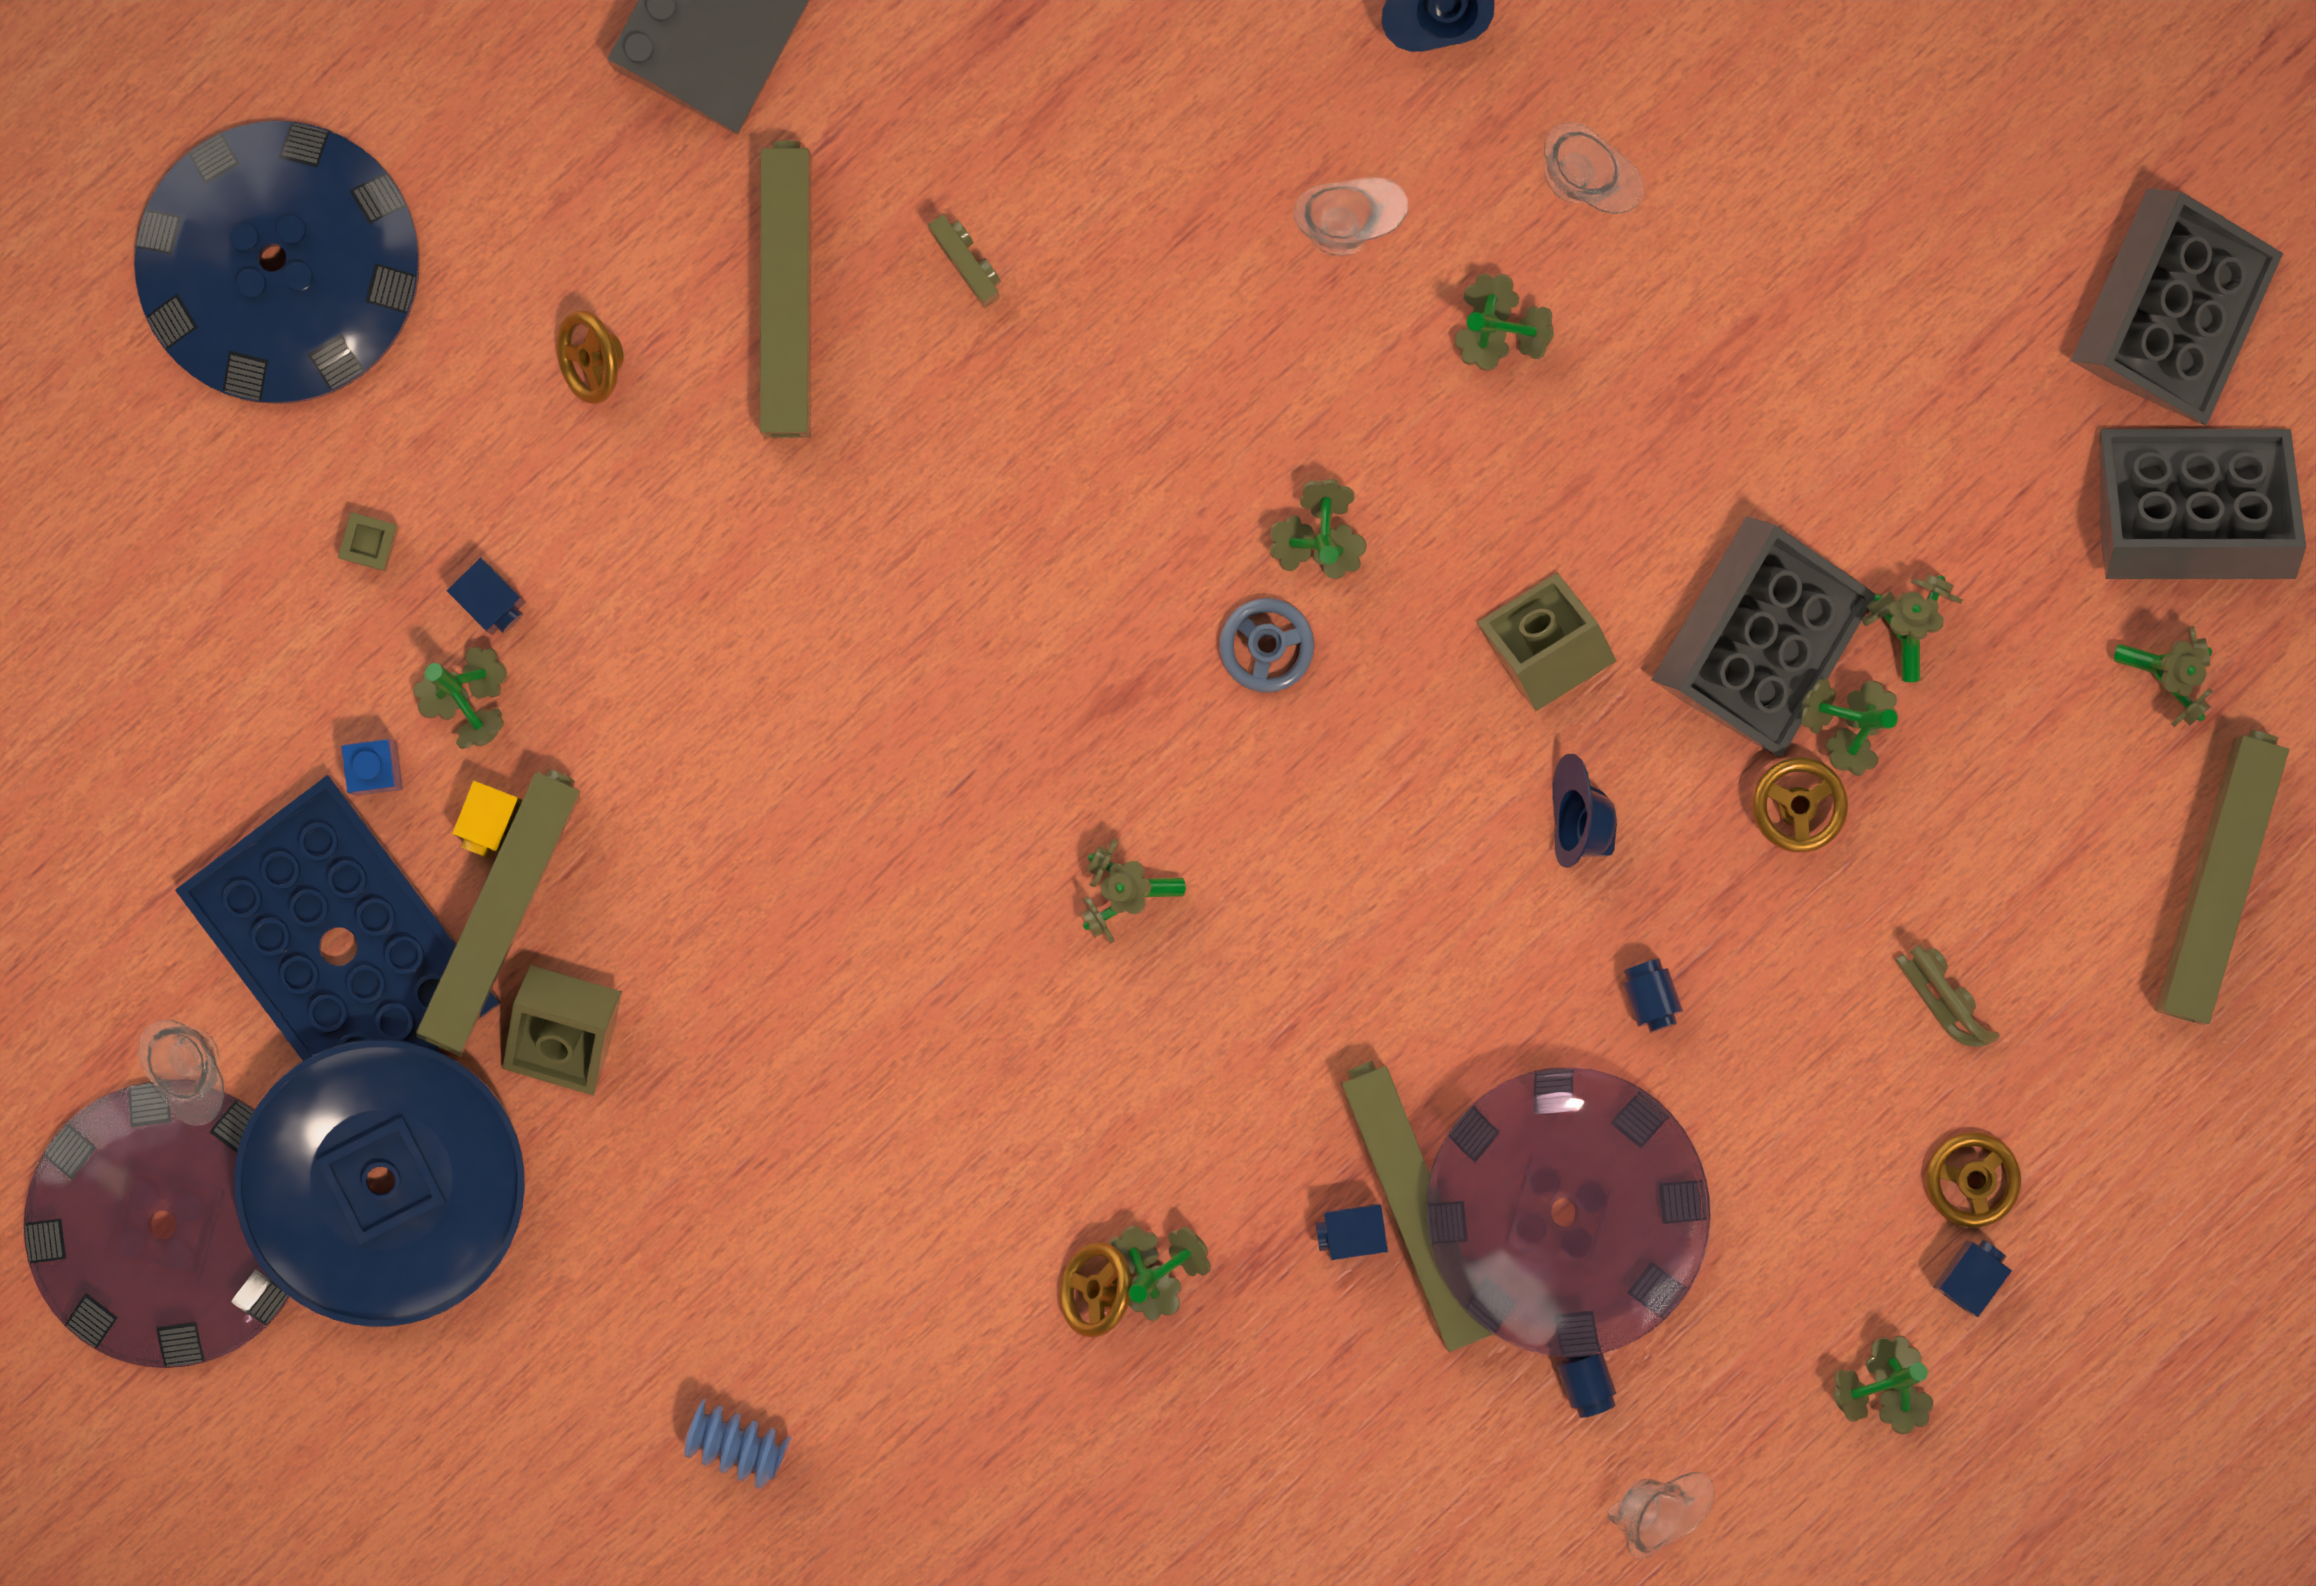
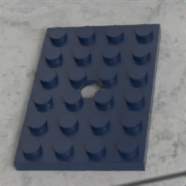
M326 775L175 889L176 893L303 1061L333 1046L367 1039L409 1041L437 1051L441 1049L417 1038L416 1032L457 943L330 775ZM335 928L349 930L357 941L356 955L345 965L336 966L329 963L321 952L323 937L327 932ZM492 990L478 1020L501 1004V1001Z

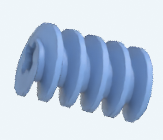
M704 1398L696 1411L685 1438V1457L692 1458L701 1448L703 1449V1465L709 1466L719 1456L721 1473H727L735 1464H738L737 1480L744 1481L752 1472H756L755 1487L762 1489L770 1479H774L792 1436L788 1435L778 1446L775 1444L776 1429L770 1428L760 1438L758 1437V1421L753 1420L742 1430L740 1429L741 1414L736 1412L727 1422L722 1421L723 1406L719 1404L709 1415L705 1414Z

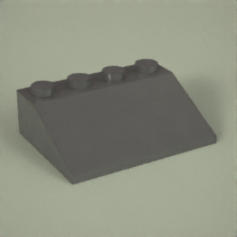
M639 0L613 47L608 61L613 70L738 135L810 0Z
M2147 188L2070 361L2113 385L2197 423L2207 425L2283 253L2181 191Z
M2101 429V542L2105 579L2297 578L2306 550V540L2291 429Z
M1746 516L1651 681L1691 707L1773 755L1782 758L1802 724L1801 706L1804 696L1808 691L1814 690V686L1819 679L1829 678L1868 610L1866 606L1874 600L1877 594L1775 524Z

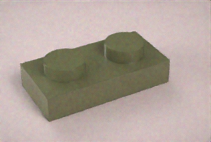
M942 214L928 224L930 233L985 309L1000 298L999 292L995 286L1001 280L985 258L978 263L969 251L968 247L974 244L959 220L950 224L945 215Z

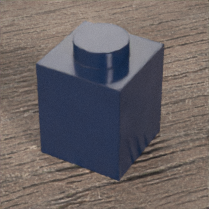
M481 557L446 590L491 635L498 629L502 633L507 632L523 616L519 609L526 601Z
M1380 1203L1323 1211L1324 1222L1315 1223L1319 1251L1329 1250L1330 1260L1388 1252Z
M1982 1240L1979 1245L1966 1241L1933 1288L1970 1315L1979 1317L2012 1270L2002 1264L2007 1256L1987 1241Z

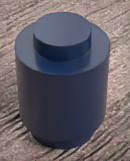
M1660 959L1647 961L1624 970L1627 982L1623 983L1637 1026L1648 1025L1649 1031L1652 1033L1676 1025L1675 1015L1683 1012L1669 969H1663Z
M1600 1349V1352L1582 1355H1563L1564 1359L1559 1361L1556 1366L1570 1406L1577 1409L1580 1418L1594 1416L1616 1406L1613 1395L1616 1394V1389L1602 1349Z

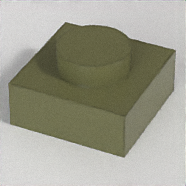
M351 512L338 558L386 572L399 526Z

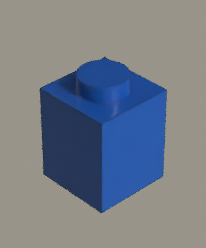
M385 739L341 745L347 793L359 796L403 790L397 742Z

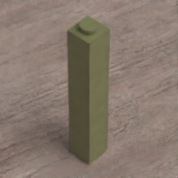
M789 140L772 142V148H761L760 433L763 438H811L812 156L809 148H801L800 142Z
M2250 730L2249 736L2242 735L2234 738L2156 1005V1012L2199 1025L2210 1024L2289 753V748L2277 745L2278 737Z
M548 770L547 775L535 772L416 1032L417 1038L457 1056H462L578 802L580 790L573 788L575 781L568 776L553 770Z
M1372 1060L1347 1070L1350 1080L1342 1082L1341 1086L1446 1350L1451 1352L1494 1335L1464 1309V1306L1476 1289L1457 1241L1456 1243L1434 1245L1430 1243L1427 1224V1204L1441 1203L1387 1065L1377 1069Z

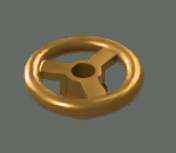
M584 310L574 311L564 318L559 327L557 335L559 366L568 387L579 399L586 403L599 404L606 401L616 387L618 369L622 366L624 359L623 348L619 339L613 333H609L606 326L597 316ZM581 324L589 329L584 343L578 346L571 343V338L575 327ZM573 361L578 362L580 368L585 371L591 389L579 378Z
M1796 757L1778 762L1763 774L1754 791L1752 808L1756 824L1768 841L1786 851L1805 853L1826 846L1839 834L1846 821L1848 799L1842 781L1831 768L1814 759ZM1793 772H1808L1823 780L1810 790L1803 787H1793L1786 790L1775 784L1778 779ZM1832 794L1834 808L1829 823L1821 832L1810 837L1809 821L1813 819L1817 812V802ZM1794 797H1802L1807 802V810L1804 814H1797L1792 810L1791 802ZM1767 798L1778 802V812L1781 818L1786 823L1794 825V838L1781 833L1772 824L1767 812Z
M1980 1132L1961 1133L1943 1142L1932 1155L1926 1171V1188L1935 1209L1950 1222L1963 1227H1985L2001 1220L2015 1205L2021 1189V1172L2016 1157L2008 1146L1999 1139ZM1965 1147H1982L1991 1151L1982 1161H1971L1961 1168L1944 1164L1950 1155ZM2003 1163L2007 1175L2006 1190L2001 1200L1993 1208L1989 1209L1987 1197L1995 1191L1997 1186V1175L1994 1170ZM1973 1171H1978L1983 1179L1981 1186L1977 1189L1970 1188L1967 1183V1177ZM1940 1178L1957 1183L1961 1193L1971 1199L1974 1213L1960 1211L1947 1201L1941 1189Z
M1094 1242L1085 1245L1073 1255L1064 1270L1060 1284L1061 1310L1070 1328L1084 1337H1100L1110 1332L1121 1321L1129 1305V1289L1132 1286L1131 1273L1125 1257L1116 1247L1105 1242ZM1101 1256L1109 1260V1263L1098 1275L1086 1277L1079 1273L1084 1264L1094 1257ZM1074 1289L1083 1292L1084 1299L1089 1303V1323L1085 1322L1076 1310Z

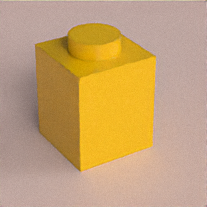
M473 780L452 834L464 838L461 848L488 857L491 849L499 852L523 800Z

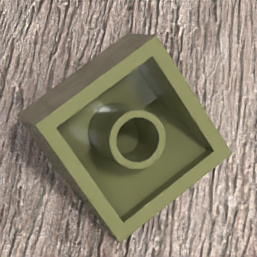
M1558 572L1477 622L1511 679L1535 711H1538L1616 662L1598 622Z
M530 965L513 1004L503 1069L594 1096L616 1025L622 991Z

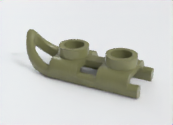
M1920 944L1910 951L1914 957L1912 960L1909 961L1904 954L1895 959L1941 1026L1954 1040L1963 1045L1981 1047L1999 1039L2000 1034L1998 1032L1984 1029L1971 1016L1976 1008L1972 995L1963 987H1956L1953 990L1943 975L1946 974L1948 969L1947 961L1937 949L1928 948L1925 951ZM1928 983H1933L1942 996L1938 1000L1927 987ZM1960 1021L1971 1034L1961 1031L1954 1023Z

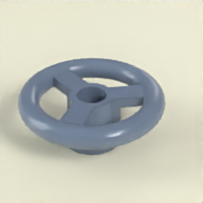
M1273 598L1256 599L1241 605L1225 622L1220 635V655L1227 672L1243 687L1262 693L1277 692L1294 685L1308 670L1314 654L1313 632L1304 615L1291 604ZM1263 612L1276 613L1288 619L1295 629L1283 632L1279 627L1272 624L1256 626L1249 617ZM1237 630H1240L1249 639V651L1256 659L1253 675L1245 671L1236 659L1234 638ZM1269 636L1275 640L1276 648L1273 652L1264 653L1259 649L1258 641L1262 637ZM1300 643V652L1292 668L1281 676L1267 678L1270 663L1280 659L1286 647Z

